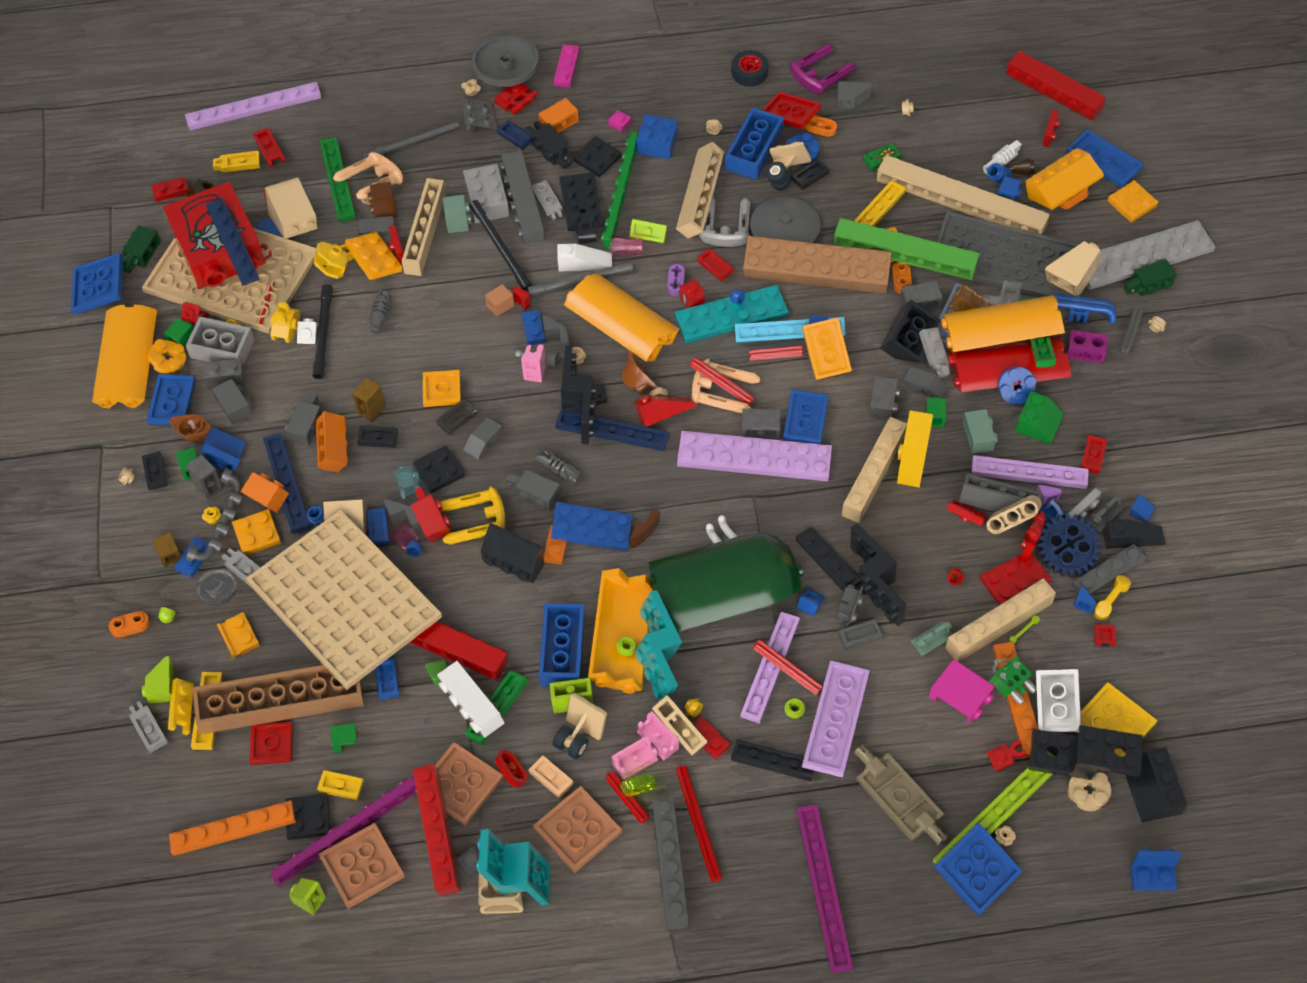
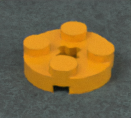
M158 339L149 349L148 361L149 363L151 362L156 371L162 374H174L175 371H180L183 368L186 354L181 344ZM163 355H168V356H170L171 358H169V359L167 360V359H165V356H163Z

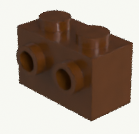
M391 182L370 185L371 192L367 194L369 203H372L370 204L371 214H375L376 218L387 216L397 218Z

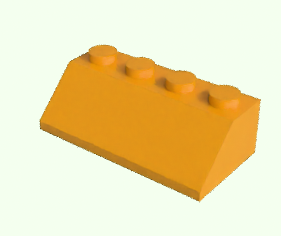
M1076 148L1026 180L1028 199L1053 210L1104 177V174L1089 153Z

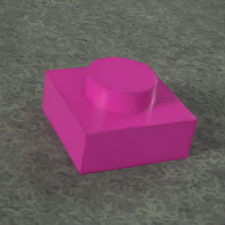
M617 110L608 120V125L623 132L632 122V118Z

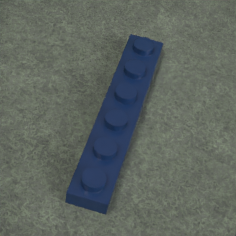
M223 198L205 204L242 286L260 280Z
M560 409L555 424L556 429L581 434V414L564 413ZM595 417V422H593V437L665 451L669 439V432L600 417Z
M279 433L263 438L275 480L284 485L283 490L289 493L283 503L291 533L294 534L310 529L282 434Z

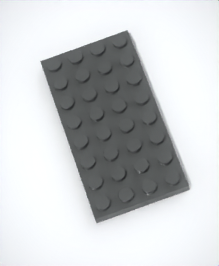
M946 212L937 242L980 253L973 281L1035 297H1045L1052 294L1072 296V294L1047 282L1045 268L1079 244Z

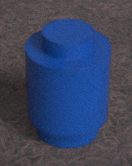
M994 163L988 167L987 175L991 180L1002 183L1004 176L1011 178V170L1007 166Z

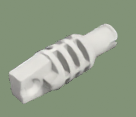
M1016 140L1010 145H1005L993 155L990 162L984 165L983 171L987 174L988 167L994 163L1004 166L1018 155L1017 152L1020 150L1021 143Z

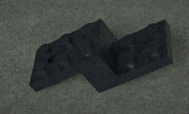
M565 345L561 384L562 412L582 413L581 442L582 444L589 445L590 437L594 435V410L597 401L596 384H593V376H575L577 375V353H573V345Z
M856 523L851 527L850 547L864 561V564L859 567L858 587L860 589L863 586L862 593L864 595L867 594L871 598L875 607L881 608L885 612V616L890 622H894L899 626L904 622L906 603L889 587L896 579L897 562Z
M1079 725L1075 735L1033 729L1029 770L1092 780L1096 770L1139 777L1141 774L1143 735ZM1054 749L1057 752V756H1049L1046 750ZM1122 749L1125 752V756L1120 757L1116 755L1114 750Z

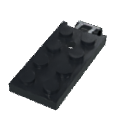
M594 172L560 176L559 180L568 232L577 231L579 244L596 242L595 228L603 227Z

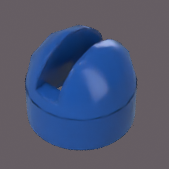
M735 289L730 293V299L733 303L741 305L746 294L744 291Z
M416 540L410 541L406 547L407 555L411 557L421 555V543L416 542Z

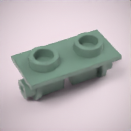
M941 621L910 642L923 657L947 642L948 637L953 635L950 631L952 626L948 621Z

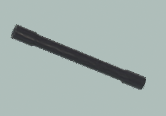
M472 201L469 204L472 212L481 222L514 274L521 289L527 290V287L532 286V284L495 230L479 201Z
M329 284L322 285L317 346L312 377L315 379H322L324 377L325 348L333 289Z

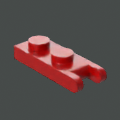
M269 128L253 133L254 140L270 168L273 167L272 162L281 159L282 163L286 162Z

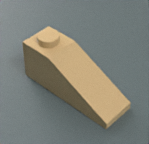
M668 695L652 708L692 756L708 743Z

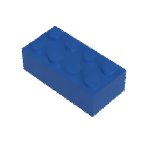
M752 107L725 155V170L757 180L771 155L770 148L776 146L783 133L784 117Z
M544 603L539 665L540 686H550V683L581 679L585 629L584 604Z

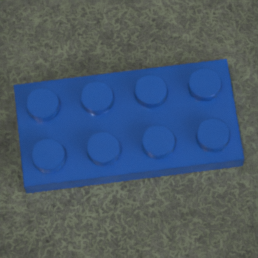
M1088 129L1066 150V154L1076 148L1089 153L1103 172L1104 177L1120 188L1126 186L1144 166L1139 160Z
M556 502L550 539L627 552L632 514Z

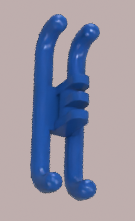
M1052 294L1057 300V307L1070 309L1068 321H1072L1073 315H1076L1075 322H1080V317L1084 316L1083 323H1087L1090 311L1107 314L1110 324H1115L1116 309L1110 301Z

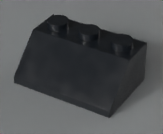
M911 299L900 308L880 349L894 359L920 362L925 350L919 332L924 329L937 328L940 319Z
M489 524L481 548L482 560L487 565H494L507 574L516 575L524 582L534 583L545 565L542 546L495 524Z
M1167 748L1142 753L1140 776L1125 775L1141 822L1182 815L1187 807V802Z

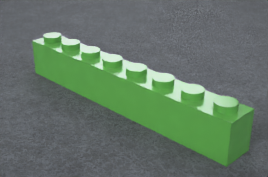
M840 218L836 228L833 243L834 246L891 252V260L971 281L973 280L980 254L971 250Z

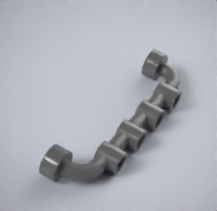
M225 468L221 476L220 482L227 484L230 481L234 488L206 551L199 553L197 552L198 548L191 545L185 560L190 562L193 559L203 561L209 559L214 551L219 552L223 543L220 541L221 535L226 536L230 527L226 525L227 521L233 520L236 510L233 509L234 505L239 506L243 497L240 494L241 482L232 474L233 470Z

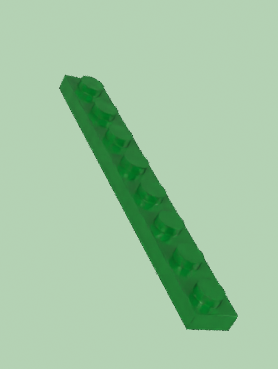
M631 131L630 138L626 140L627 151L623 152L622 161L624 162L620 164V177H617L615 185L617 189L612 194L613 204L609 205L610 217L606 218V232L603 231L601 241L604 242L605 250H612L637 152L636 140L638 132Z

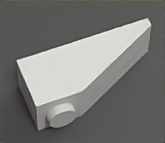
M557 244L559 272L600 270L612 267V253L579 244Z

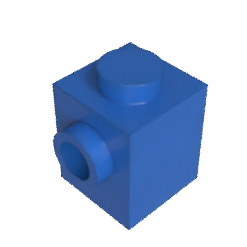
M1004 176L997 195L1015 201L1016 198L1020 199L1023 190L1020 188L1021 181Z

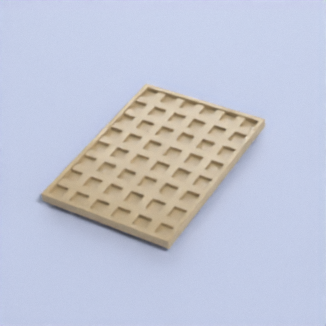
M342 510L335 513L246 578L247 583L346 690L442 617L441 612Z

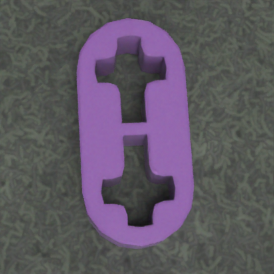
M680 264L671 265L669 268L667 291L671 296H679L680 286L684 284L685 269ZM678 271V277H675V272ZM674 283L677 284V289H673Z

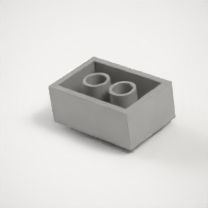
M497 164L463 170L469 202L478 200L489 220L509 217L508 202ZM473 213L475 223H480Z
M199 317L186 344V348L192 359L206 362L241 359L244 366L255 339L250 327Z

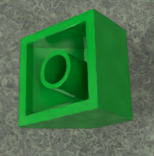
M1031 391L1018 419L1015 432L1051 445L1064 414L1049 397Z

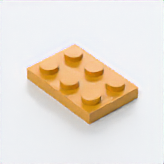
M377 232L345 240V246L369 280L402 271L401 264Z
M838 318L802 326L815 380L852 371Z

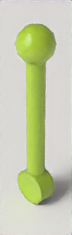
M1034 615L1031 622L1015 636H1011L1009 641L1015 644L1025 631L1033 624L1039 623V616Z

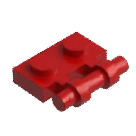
M521 83L507 87L494 98V103L505 111L510 109L511 114L515 115L517 112H521L525 105L532 103L538 93L535 90L529 93V87Z
M1039 511L1034 516L1033 524L1031 527L1028 526L1024 535L1025 538L1020 546L1023 549L1021 557L1027 560L1036 545L1045 523V513L1043 511Z

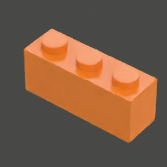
M324 411L316 420L317 461L319 469L339 473L348 463L345 416Z

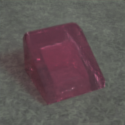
M400 524L389 534V538L403 550H406L407 544L410 541L418 539L414 530L404 524Z

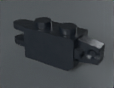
M536 121L534 126L537 131L530 126L526 128L527 134L533 140L534 148L543 154L546 161H550L553 166L558 164L563 169L572 165V159L568 154V143L549 123L543 126L539 121Z

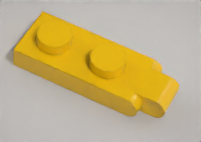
M259 151L221 155L220 158L213 159V169L215 171L220 170L223 173L260 168Z

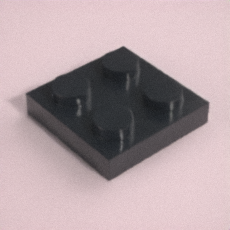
M595 136L573 156V161L591 173L594 172V175L600 178L622 156L620 151Z
M447 446L413 462L416 471L430 493L465 477L464 472Z
M327 793L285 798L286 802H293L296 823L286 825L288 840L327 835L330 830L329 797Z

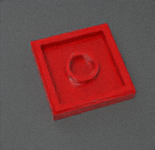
M292 722L266 723L251 726V765L292 762Z

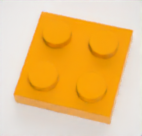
M1135 180L1110 195L1107 200L1131 223L1158 206V201Z
M460 370L423 372L424 407L461 405Z
M269 509L232 522L242 553L245 556L281 544Z

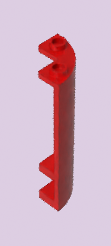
M1058 334L1049 336L1056 365L1046 368L1036 367L1029 339L952 352L950 349V355H948L949 366L956 371V376L953 378L954 386L960 392L996 388L1001 373L1014 366H1021L1029 370L1036 379V382L1071 377L1068 355L1064 352L1065 345ZM1018 380L1017 383L1013 382L1012 385L1020 384V381Z

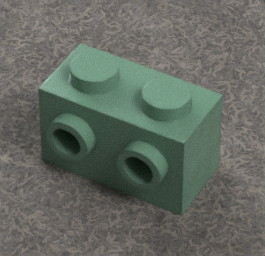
M464 195L443 197L448 233L469 231L468 224L471 223L470 213H466L470 212L469 203L464 200Z
M987 409L964 412L962 423L971 454L994 451L998 437L997 433L993 432V420L988 415Z

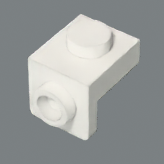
M304 318L303 322H298L297 344H317V327H319V323L314 322V319Z

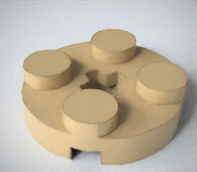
M1098 771L1095 772L1092 780L1072 777L1067 789L1071 801L1073 800L1077 807L1085 811L1100 809L1108 802L1111 795V786L1106 774ZM1091 786L1095 791H1092V794H1088V791L1084 790V788Z

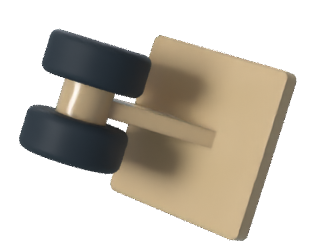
M794 142L789 145H778L770 148V154L774 162L767 166L765 173L774 189L784 190L788 188L791 183V176L787 171L788 167L812 161L804 143Z
M573 693L570 697L566 721L576 728L573 732L572 728L563 725L553 739V746L559 750L567 747L569 748L568 755L575 760L579 759L589 743V739L582 734L585 732L599 741L603 736L607 713L585 698Z

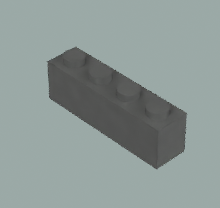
M966 473L959 502L968 506L997 512L1030 495H1035L1041 500L1042 493ZM1027 503L1029 509H1036L1033 504ZM1010 512L1011 516L1018 518L1016 512Z

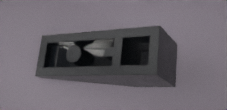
M1128 519L1109 520L1103 531L1106 549L1128 548L1133 544L1137 547L1165 545L1162 526Z

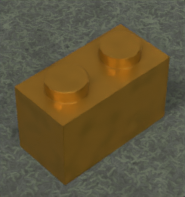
M365 378L353 391L352 395L357 414L373 422L386 406L381 385L376 381Z

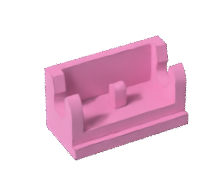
M539 344L535 353L530 352L531 345H528L524 356L521 358L524 380L542 383L546 369L544 345Z
M652 711L647 714V720L644 723L642 721L639 722L637 734L641 738L648 736L651 747L656 749L657 755L663 761L679 749V739Z
M648 736L643 737L612 756V765L623 781L658 761L657 751L651 747Z

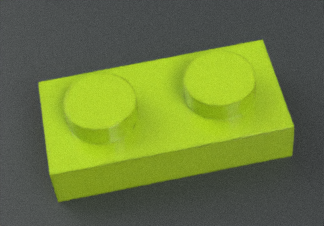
M632 219L629 237L665 243L668 225Z

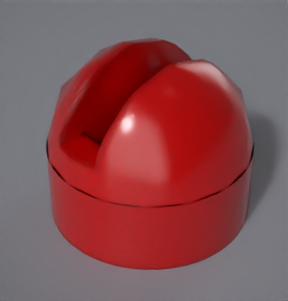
M953 568L948 571L947 578L950 584L959 585L963 582L964 577L960 569ZM953 574H957V578L953 579Z

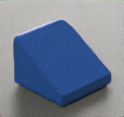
M1139 494L1129 515L1147 523L1155 507Z
M1055 500L1050 501L1039 510L1045 513V521L1051 524L1050 519L1052 517L1058 521L1057 516L1059 514L1065 519L1066 513Z
M1082 586L1076 597L1074 607L1092 614L1096 601Z
M806 589L800 596L797 609L814 616L825 597L810 589Z

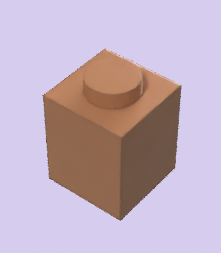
M503 284L485 294L486 306L496 317L514 307V294Z

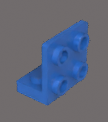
M211 427L212 429L207 434L198 457L202 455L212 466L223 471L225 468H229L234 472L240 463L239 458L245 442Z
M1149 848L1138 851L1130 864L1132 891H1176L1175 867L1182 857L1181 851H1175L1174 849L1153 851Z

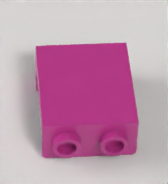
M953 659L931 687L929 698L934 701L940 698L967 716L966 722L970 724L973 719L978 720L983 712L982 707L985 704L989 705L995 695L992 693L995 686Z

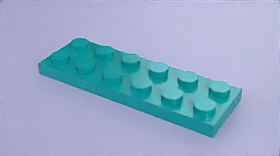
M774 285L745 293V299L741 305L733 303L730 297L674 311V317L685 344L735 331V324L770 322L789 317V311L778 286Z

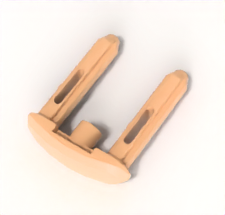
M371 152L367 158L336 172L333 179L341 182L373 166L379 177L385 174L389 175L373 184L391 182V185L395 183L399 185L403 181V174L392 161L376 152ZM370 185L358 191L356 195L358 199L368 197L367 193L371 192Z
M710 359L703 361L727 378L750 384L760 382V377L755 373L712 363ZM696 371L691 397L692 401L696 404L702 403L741 414L742 409L751 408L743 402L701 392V387L711 389L713 382Z

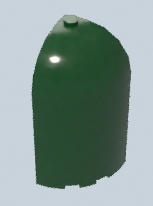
M766 533L745 534L649 562L654 591H658L677 632L781 602L801 589V576H804L801 564L797 565L789 546L778 537Z

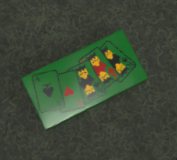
M892 143L863 155L862 160L870 171H873L880 167L886 155L900 160L901 154Z

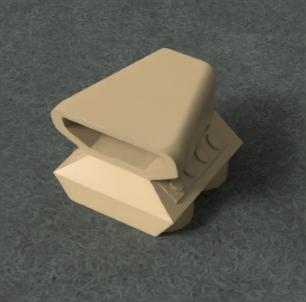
M479 873L478 905H480L481 913L523 912L522 892L501 894Z

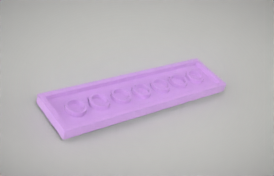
M681 431L677 466L828 481L832 445Z

